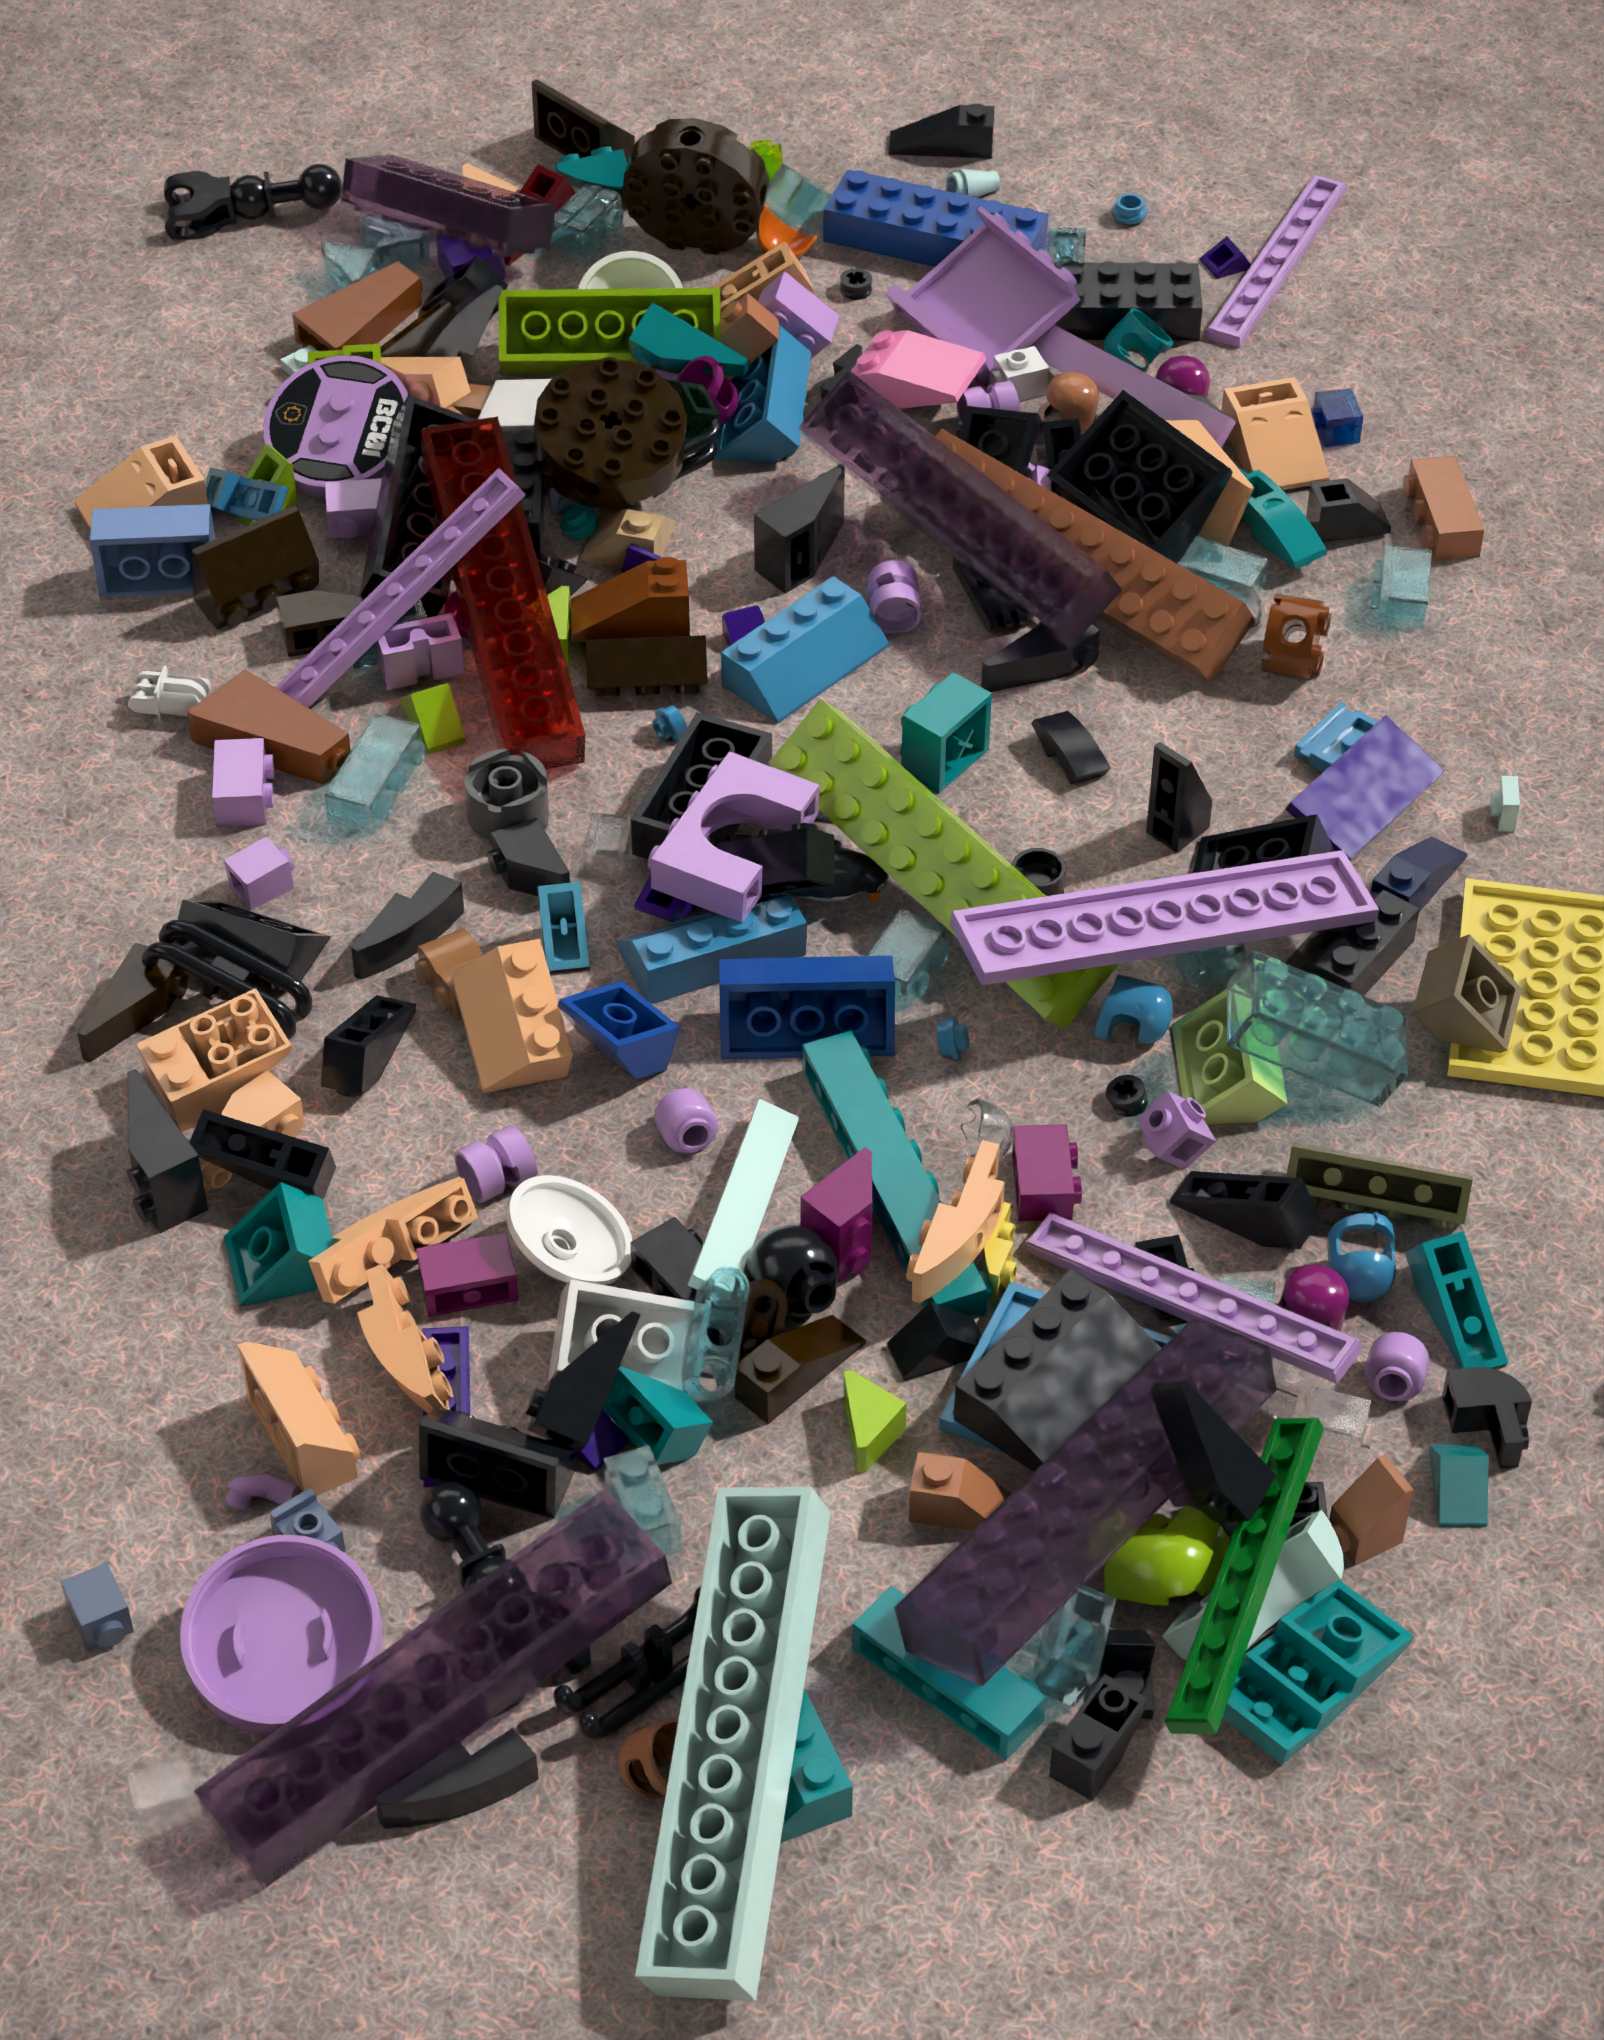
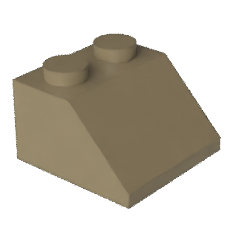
M1468 934L1428 951L1412 1013L1439 1040L1502 1053L1508 1049L1522 988Z

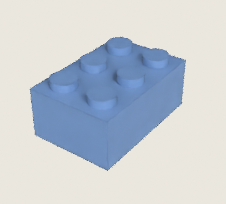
M210 504L92 509L90 544L100 597L193 593L192 549L215 540Z

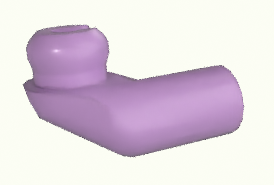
M266 1473L238 1476L227 1485L230 1489L225 1496V1502L231 1507L246 1510L251 1505L252 1496L281 1505L299 1495L300 1487Z

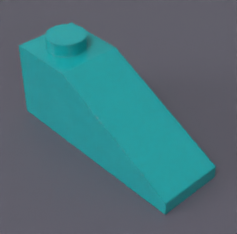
M653 302L629 338L630 351L633 352V358L647 367H651L653 364L661 370L682 371L693 359L709 356L721 364L723 375L744 377L748 371L747 358ZM706 366L703 368L707 374H713L712 367Z
M1464 1231L1423 1242L1406 1252L1405 1256L1419 1297L1460 1369L1473 1367L1496 1368L1508 1364Z

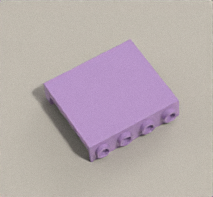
M980 206L977 210L984 223L907 293L895 283L885 294L895 312L922 335L984 353L986 361L973 379L981 386H985L990 383L989 374L993 372L994 355L1030 347L1081 299L1074 287L1077 281L1065 267H1062L1060 270L1056 268L1051 257L1043 249L1034 250L1031 242L1021 231L1012 232L1010 226L1000 214L996 212L992 215Z

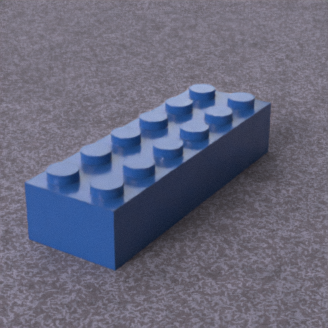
M847 169L823 209V242L936 267L984 223L977 210L980 206L992 215L996 212L1000 214L1010 226V230L1014 233L1018 230L1021 231L1036 251L1039 249L1045 250L1047 246L1049 214L1035 211L1031 208L1016 207L995 200H984L967 196L963 193L948 192L927 185L921 186L903 182L896 178H885L867 174L864 171Z

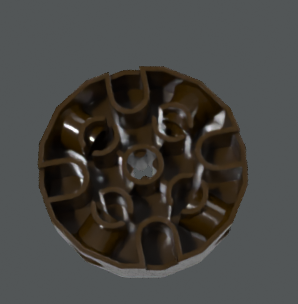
M697 118L669 119L657 124L655 130L642 135L635 143L624 173L621 193L629 216L637 222L645 233L665 243L669 249L684 250L685 247L700 248L704 254L718 255L720 251L727 252L744 245L757 230L770 184L764 160L754 148L749 150L744 144L736 140V133L722 125Z
M613 357L574 364L553 377L537 399L534 419L533 453L537 465H540L543 473L549 478L548 483L560 495L591 508L621 510L634 507V502L646 500L651 496L656 498L667 491L681 471L687 414L679 393L660 374L651 368L631 361L617 360Z

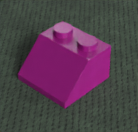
M866 1147L800 1197V1226L817 1232L829 1243L837 1259L838 1282L850 1273L858 1274L862 1272L871 1260L872 1152Z

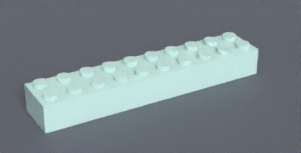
M718 1487L635 1973V1976L657 1996L756 2001L831 1515L830 1510L812 1487Z

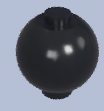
M787 1225L767 1232L754 1244L746 1263L747 1284L758 1279H767L775 1282L787 1298L788 1309L786 1317H803L811 1313H820L833 1303L836 1296L838 1264L833 1249L820 1234L803 1226ZM760 1296L756 1301L763 1305L768 1296Z

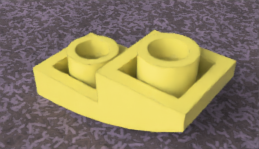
M1006 1202L1003 1203L1001 1217L983 1250V1271L989 1279L992 1295L988 1300L997 1302L1003 1287L1007 1288L1010 1281L1014 1283L1018 1270V1263L1012 1261V1241L1016 1225L1010 1223L1011 1204Z

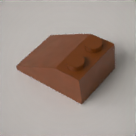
M662 557L656 561H646L571 598L572 643L593 639L690 636L686 560Z

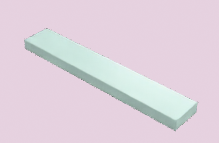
M761 1099L758 1100L695 1263L688 1286L727 1304L731 1303L798 1123V1116Z

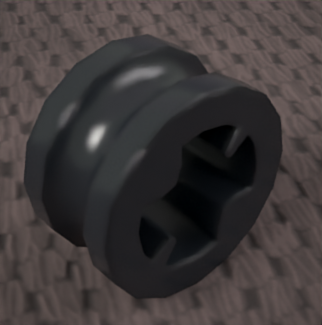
M860 268L844 271L840 276L841 294L852 300L867 298L872 292V275L865 269Z
M1122 1075L1114 1078L1107 1085V1100L1117 1114L1126 1117L1142 1114L1147 1108L1148 1099L1145 1086L1140 1078L1134 1075ZM1126 1092L1134 1093L1132 1098L1127 1095L1128 1099H1119L1120 1093L1126 1096Z

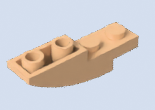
M982 1140L976 1157L968 1156L962 1178V1181L966 1183L963 1191L956 1189L951 1206L939 1203L933 1220L925 1219L919 1239V1246H922L919 1255L914 1253L911 1255L906 1272V1280L912 1282V1301L922 1303L954 1281L974 1261L994 1232L1003 1212L1005 1182L995 1180L998 1174L1000 1144Z
M457 1177L408 1196L365 1217L331 1237L334 1245L308 1261L323 1302L336 1303L368 1282L367 1270L383 1264L388 1269L401 1259L414 1261L417 1259L416 1248L441 1243L476 1220L478 1215L465 1179Z
M383 1264L367 1270L366 1275L373 1305L357 1312L370 1348L403 1392L427 1414L440 1407L450 1410L448 1400L453 1398L452 1388L439 1367L440 1364L444 1363L443 1353L435 1338L427 1339L416 1325L411 1313L406 1309L405 1304L409 1303L411 1299L405 1283L400 1277L393 1278Z

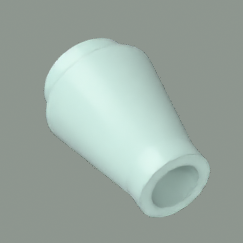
M957 168L953 173L947 175L945 187L948 192L963 193L967 196L978 198L991 192H997L1000 187V179L996 171Z

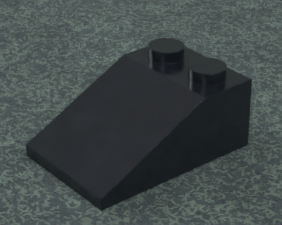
M1315 814L1201 837L1193 873L1334 852L1335 850L1318 815Z
M134 1069L128 1072V1150L132 1168L127 1170V1175L138 1197L133 1199V1204L140 1219L144 1223L151 1221L159 1233H162L208 1211L199 1155L138 1071Z

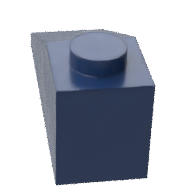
M1431 836L1395 854L1373 878L1371 893L1385 890L1420 908V912L1467 858L1468 854Z

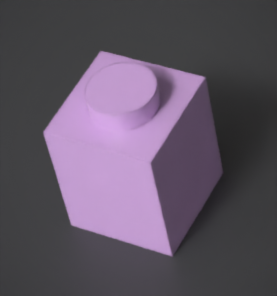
M267 837L224 860L229 887L251 910L294 888L291 871L294 870V863L290 855L284 848L277 849Z

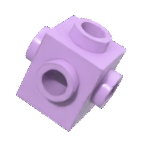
M1167 1091L1162 1097L1156 1099L1150 1108L1137 1119L1146 1135L1143 1141L1147 1148L1159 1159L1180 1168L1190 1166L1216 1142L1204 1121L1206 1117L1204 1109L1191 1097L1185 1099Z

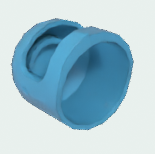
M1118 974L1101 1008L1096 1024L1095 1038L1110 1039L1113 1028L1117 1024L1124 1022L1140 1025L1138 1043L1153 1044L1159 1041L1168 1030L1172 1018L1173 1001L1170 993L1163 986L1156 983Z
M1376 1212L1374 1214H1355L1338 1221L1329 1231L1328 1267L1338 1272L1344 1278L1350 1293L1349 1300L1354 1302H1370L1383 1297L1392 1288L1396 1277L1395 1236L1392 1223L1385 1216ZM1374 1228L1382 1231L1389 1238V1243L1382 1253L1361 1250L1342 1255L1340 1252V1239L1346 1231L1351 1229L1372 1230Z

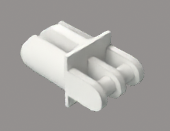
M163 665L161 672L142 671L138 674L137 684L134 685L132 690L133 696L128 700V707L137 713L158 715L159 722H162L164 714L188 716L187 711L209 695L211 684L208 679L202 677L168 674L167 666Z

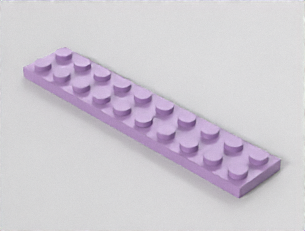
M1340 850L952 911L950 925L982 986L1374 922L1379 908L1345 852Z

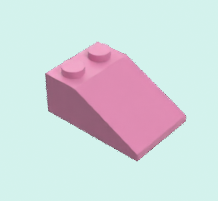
M885 330L872 338V342L863 355L857 359V363L847 378L862 410L869 413L958 402L986 361V357L982 352L909 330L898 332Z

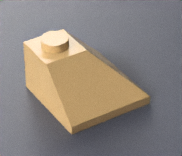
M602 509L597 519V528L590 535L581 555V560L622 567L628 546L631 543L662 557L676 525V520L664 515L644 511Z

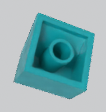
M280 1182L224 1235L240 1306L243 1307L308 1293L318 1288L308 1261L334 1245L322 1198Z

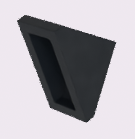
M930 1302L887 1342V1348L903 1380L906 1381L969 1361L982 1334L972 1316Z

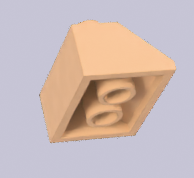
M540 939L498 946L452 973L451 979L482 1093L568 1076L573 1054L561 1011L557 1007L558 1001Z
M247 1341L239 1344L238 1350L247 1400L295 1484L300 1487V1492L302 1493L311 1488L316 1496L357 1479L355 1461L361 1459L358 1445L350 1432L343 1434L339 1428L341 1420L332 1400L327 1399L324 1401L319 1394L321 1386L314 1369L310 1365L304 1368L295 1351Z

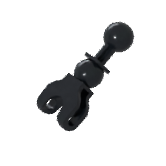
M314 164L307 167L300 174L298 180L272 184L269 171L264 172V179L257 175H244L237 178L232 184L229 176L214 177L202 171L174 174L168 177L164 184V197L171 207L165 216V230L173 240L199 239L215 234L226 225L237 224L236 215L243 219L255 220L263 217L270 210L271 217H276L275 204L302 200L313 209H328L335 205L341 197L342 180L336 170L325 164ZM178 188H184L190 193L179 195L174 191ZM192 220L186 227L175 225L178 221Z
M442 1482L433 1486L424 1496L420 1506L421 1523L426 1532L434 1539L443 1543H453L462 1559V1562L459 1564V1576L469 1606L485 1619V1629L487 1632L484 1635L482 1657L484 1659L483 1672L503 1704L508 1707L524 1699L522 1694L524 1676L519 1668V1664L529 1655L542 1652L555 1655L564 1662L572 1674L591 1667L590 1646L570 1609L555 1602H546L536 1598L529 1586H527L521 1569L511 1560L506 1559V1550L503 1544H496L490 1548L487 1546L477 1529L482 1518V1506L475 1491L461 1482Z

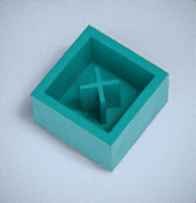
M952 672L941 683L933 685L926 696L915 705H910L902 715L901 765L920 783L937 793H941L989 750L992 693L955 672Z

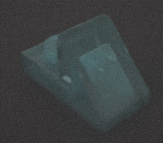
M366 214L360 220L362 248L376 254L377 271L397 261L406 268L425 265L430 261L427 233L370 214Z

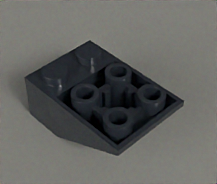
M839 464L829 471L822 473L817 478L791 491L788 495L754 514V571L785 594L815 576L844 524L845 466L843 464Z

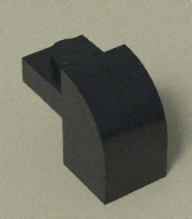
M1473 1367L1447 1370L1442 1398L1451 1432L1462 1433L1489 1430L1499 1468L1518 1467L1522 1450H1527L1529 1445L1526 1425L1532 1400L1526 1388L1511 1375L1493 1368Z

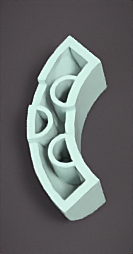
M1322 1510L1289 1527L1247 1649L1288 1612L1321 1590L1341 1580L1344 1571L1343 1551L1335 1530ZM1211 1592L1201 1600L1200 1605L1197 1601L1191 1602L1162 1636L1167 1644L1186 1661Z

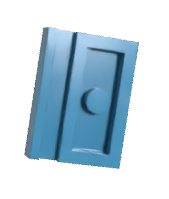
M1340 702L1295 745L1294 757L1299 759L1303 756L1309 760V765L1324 772L1379 721L1358 710L1351 712L1346 709L1345 703Z

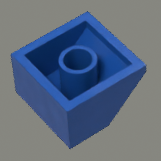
M622 980L559 999L557 1007L577 1032L592 1043L598 1051L604 1053L618 1064L626 1074L637 1080L667 1070L680 1026Z

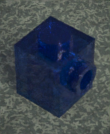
M1352 388L1315 392L1314 405L1310 410L1323 447L1360 443L1364 416Z

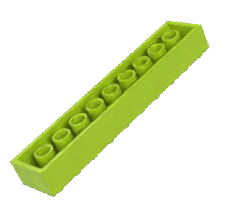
M822 699L816 703L768 762L773 768L819 784V811L954 935L955 933L950 925L952 911L1046 896L850 718ZM1120 963L1007 981L1005 983L1044 1019L1065 1028Z

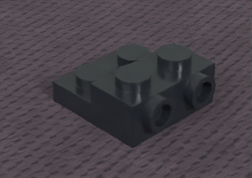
M967 406L964 419H961L957 426V437L1025 476L1042 420L1038 413Z

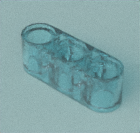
M733 1266L717 1268L699 1285L696 1292L682 1379V1391L699 1407L714 1405L732 1390L735 1383L749 1294V1282L745 1274ZM715 1282L722 1283L729 1288L731 1293L730 1301H724L716 1295L714 1291ZM708 1327L716 1328L722 1333L724 1338L723 1346L714 1345L707 1336ZM701 1372L711 1374L715 1378L717 1383L716 1392H710L702 1386L700 1382Z

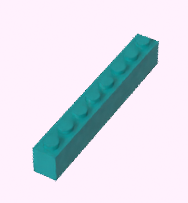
M852 1030L802 1044V1071L847 1159L849 1160L864 1147L872 1152V1208L906 1273L911 1255L913 1253L919 1255L922 1246H919V1239L925 1219L933 1220L938 1204L942 1203L939 1198L936 1178L931 1171H925L916 1140H909L905 1133V1123L901 1111L897 1107L892 1108L888 1101L889 1095L884 1079L881 1076H875L872 1070L870 1053L865 1045L860 1046ZM973 1261L954 1281L937 1294L923 1301L921 1305L924 1308L928 1303L934 1302L970 1315L973 1319L986 1315L987 1298L992 1295L991 1285L984 1271L978 1272Z

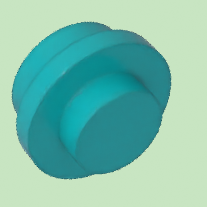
M583 505L572 506L564 513L560 521V528L565 535L570 536L574 540L585 539L597 528V514L591 507Z

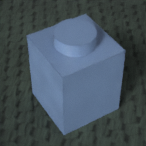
M108 1563L61 1581L67 1608L87 1651L99 1646L103 1648L112 1647L121 1642L125 1635L134 1632L128 1605Z

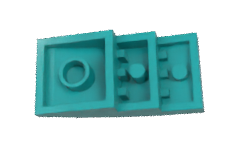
M1338 1581L1313 1595L1280 1618L1275 1633L1244 1655L1223 1719L1280 1764H1283L1317 1737L1411 1644L1414 1636L1342 1581Z

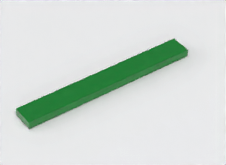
M1318 1417L1274 1419L1260 1458L1276 1476L1251 1521L1236 1523L1164 1721L1171 1734L1217 1735L1324 1430Z

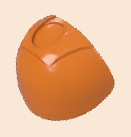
M766 204L762 210L756 230L757 244L760 250L765 254L785 241L797 259L805 255L818 236H808L791 228L776 217L770 210V205Z

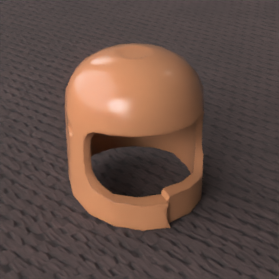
M1069 371L1056 375L1047 387L1046 398L1048 402L1040 406L1037 411L1042 420L1041 423L1048 422L1045 414L1055 408L1062 414V420L1079 418L1082 436L1094 423L1099 402L1098 388L1089 376L1080 372Z
M677 1718L637 1728L624 1739L618 1752V1769L621 1779L628 1789L640 1797L658 1799L666 1796L668 1781L657 1770L654 1759L660 1766H665L664 1756L672 1759L679 1720ZM639 1784H651L658 1792L650 1791Z

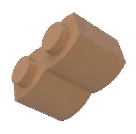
M465 928L417 946L419 960L415 961V969L423 985H431L440 1010L442 1012L449 1011L451 1016L457 1021L461 1020L462 1016L451 975L483 955L478 944Z

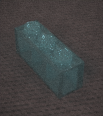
M377 713L374 714L324 794L328 823L374 835L381 821H386L389 818L397 795L406 790L409 775L414 767L420 766L423 762L426 746L421 740L420 724Z

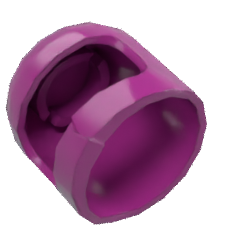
M701 356L693 359L683 368L674 382L673 388L679 393L685 412L700 425L705 426L701 420V413L704 410H712L722 425L733 416L737 409L739 401L737 389L729 379L724 378L721 364L713 357ZM706 366L712 367L713 377L708 375L703 368Z
M1319 1264L1304 1265L1294 1270L1286 1279L1278 1306L1284 1308L1287 1305L1294 1313L1313 1321L1327 1322V1327L1341 1332L1348 1309L1350 1293L1344 1278L1335 1270Z

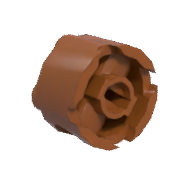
M1275 594V604H1271L1263 644V651H1267L1270 654V660L1262 659V671L1310 679L1312 674L1320 676L1319 672H1321L1324 652H1321L1322 646L1319 645L1320 636H1328L1331 622L1329 607L1324 606V601ZM1302 631L1306 633L1300 642L1291 643L1287 641L1293 632Z

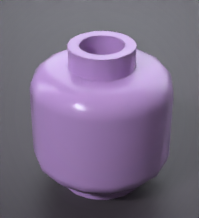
M689 1088L674 1090L663 1097L655 1109L654 1122L666 1145L675 1152L681 1154L696 1153L705 1149L717 1134L718 1120L707 1099L696 1090Z
M1390 1332L1377 1338L1369 1350L1365 1365V1381L1370 1390L1378 1397L1398 1402L1412 1399L1419 1394L1425 1384L1429 1367V1354L1424 1344L1416 1337L1403 1332Z

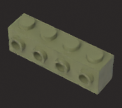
M1293 1143L1291 1147L1286 1177L1303 1179L1314 1204H1319L1320 1198L1338 1201V1208L1349 1211L1364 1212L1365 1206L1383 1209V1216L1397 1220L1409 1221L1410 1214L1427 1217L1428 1225L1446 1229H1454L1455 1223L1465 1225L1473 1181L1472 1175L1300 1143Z

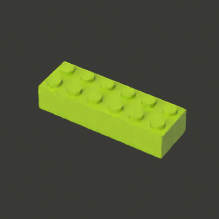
M720 288L502 290L498 299L499 365L501 375L557 374L574 364L606 357L635 362L645 367V365L633 358V352L630 351L629 338L652 302L721 343ZM653 364L651 365L653 368L660 369ZM664 370V371L671 372V373H680V372H681V371Z

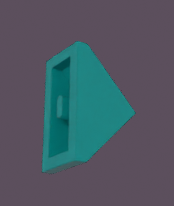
M1429 1444L1438 1525L1487 1527L1488 1455L1478 1445Z

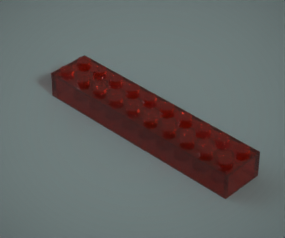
M498 416L421 429L422 461L439 526L498 468L516 484ZM520 500L451 568L498 749H509V755L522 756V751L529 753L539 759L545 769L584 763L586 735Z

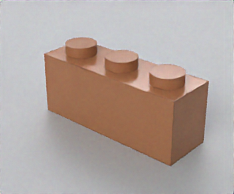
M1456 455L1411 459L1409 475H1405L1403 478V491L1406 498H1412L1414 522L1421 523L1422 525L1421 537L1424 548L1431 549L1435 561L1480 557L1484 527Z

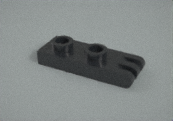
M990 549L953 557V570L988 632L998 630L996 619H998L1003 629L1012 627L1011 616H1013L1017 625L1027 623L1026 612Z

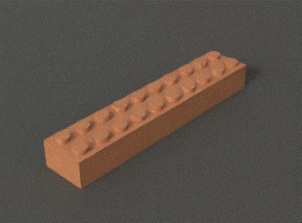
M942 428L898 489L902 497L915 510L981 549H990L996 558L1208 683H1211L1217 677L1256 621L1243 601Z

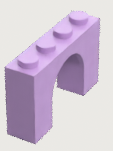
M729 751L719 766L714 765L712 767L707 782L701 791L693 793L687 810L682 817L673 820L663 843L656 845L652 849L647 863L648 869H651V888L743 923L762 896V866L724 852L713 846L706 838L715 830L731 824L746 823L767 829L790 831L793 824L813 823L819 811L820 785Z

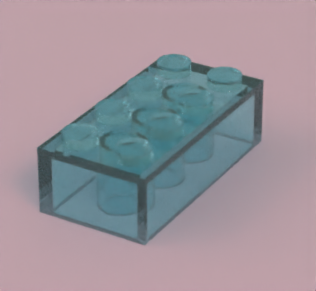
M1256 951L1250 954L1227 983V1046L1377 1107H1381L1408 1077L1406 1013Z

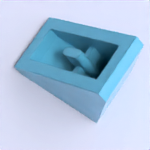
M580 882L537 886L540 929L549 971L589 967Z

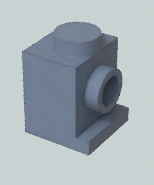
M311 1488L269 1511L273 1536L300 1535L324 1541L342 1552H346L342 1530L316 1500V1494Z

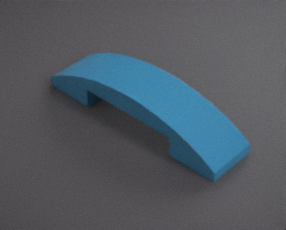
M210 467L205 481L207 500L211 508L254 521H259L282 511L289 489L280 484L264 480L262 482Z

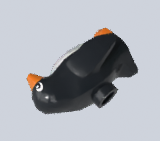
M834 840V885L783 894H791L793 899L795 897H803L814 901L831 902L846 900L859 892H867L872 903H876L880 892L887 884L889 874L868 855L848 848H841V842Z

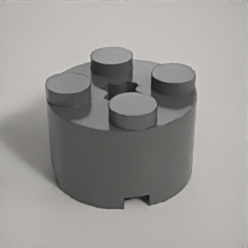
M498 749L484 753L471 762L468 767L469 772L464 777L466 813L470 827L478 835L488 839L492 845L491 832L534 818H538L543 828L546 829L549 816L547 775L545 767L539 759L523 751L522 756L509 755V749Z

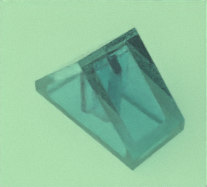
M331 241L321 243L324 270L340 290L378 271L376 249Z

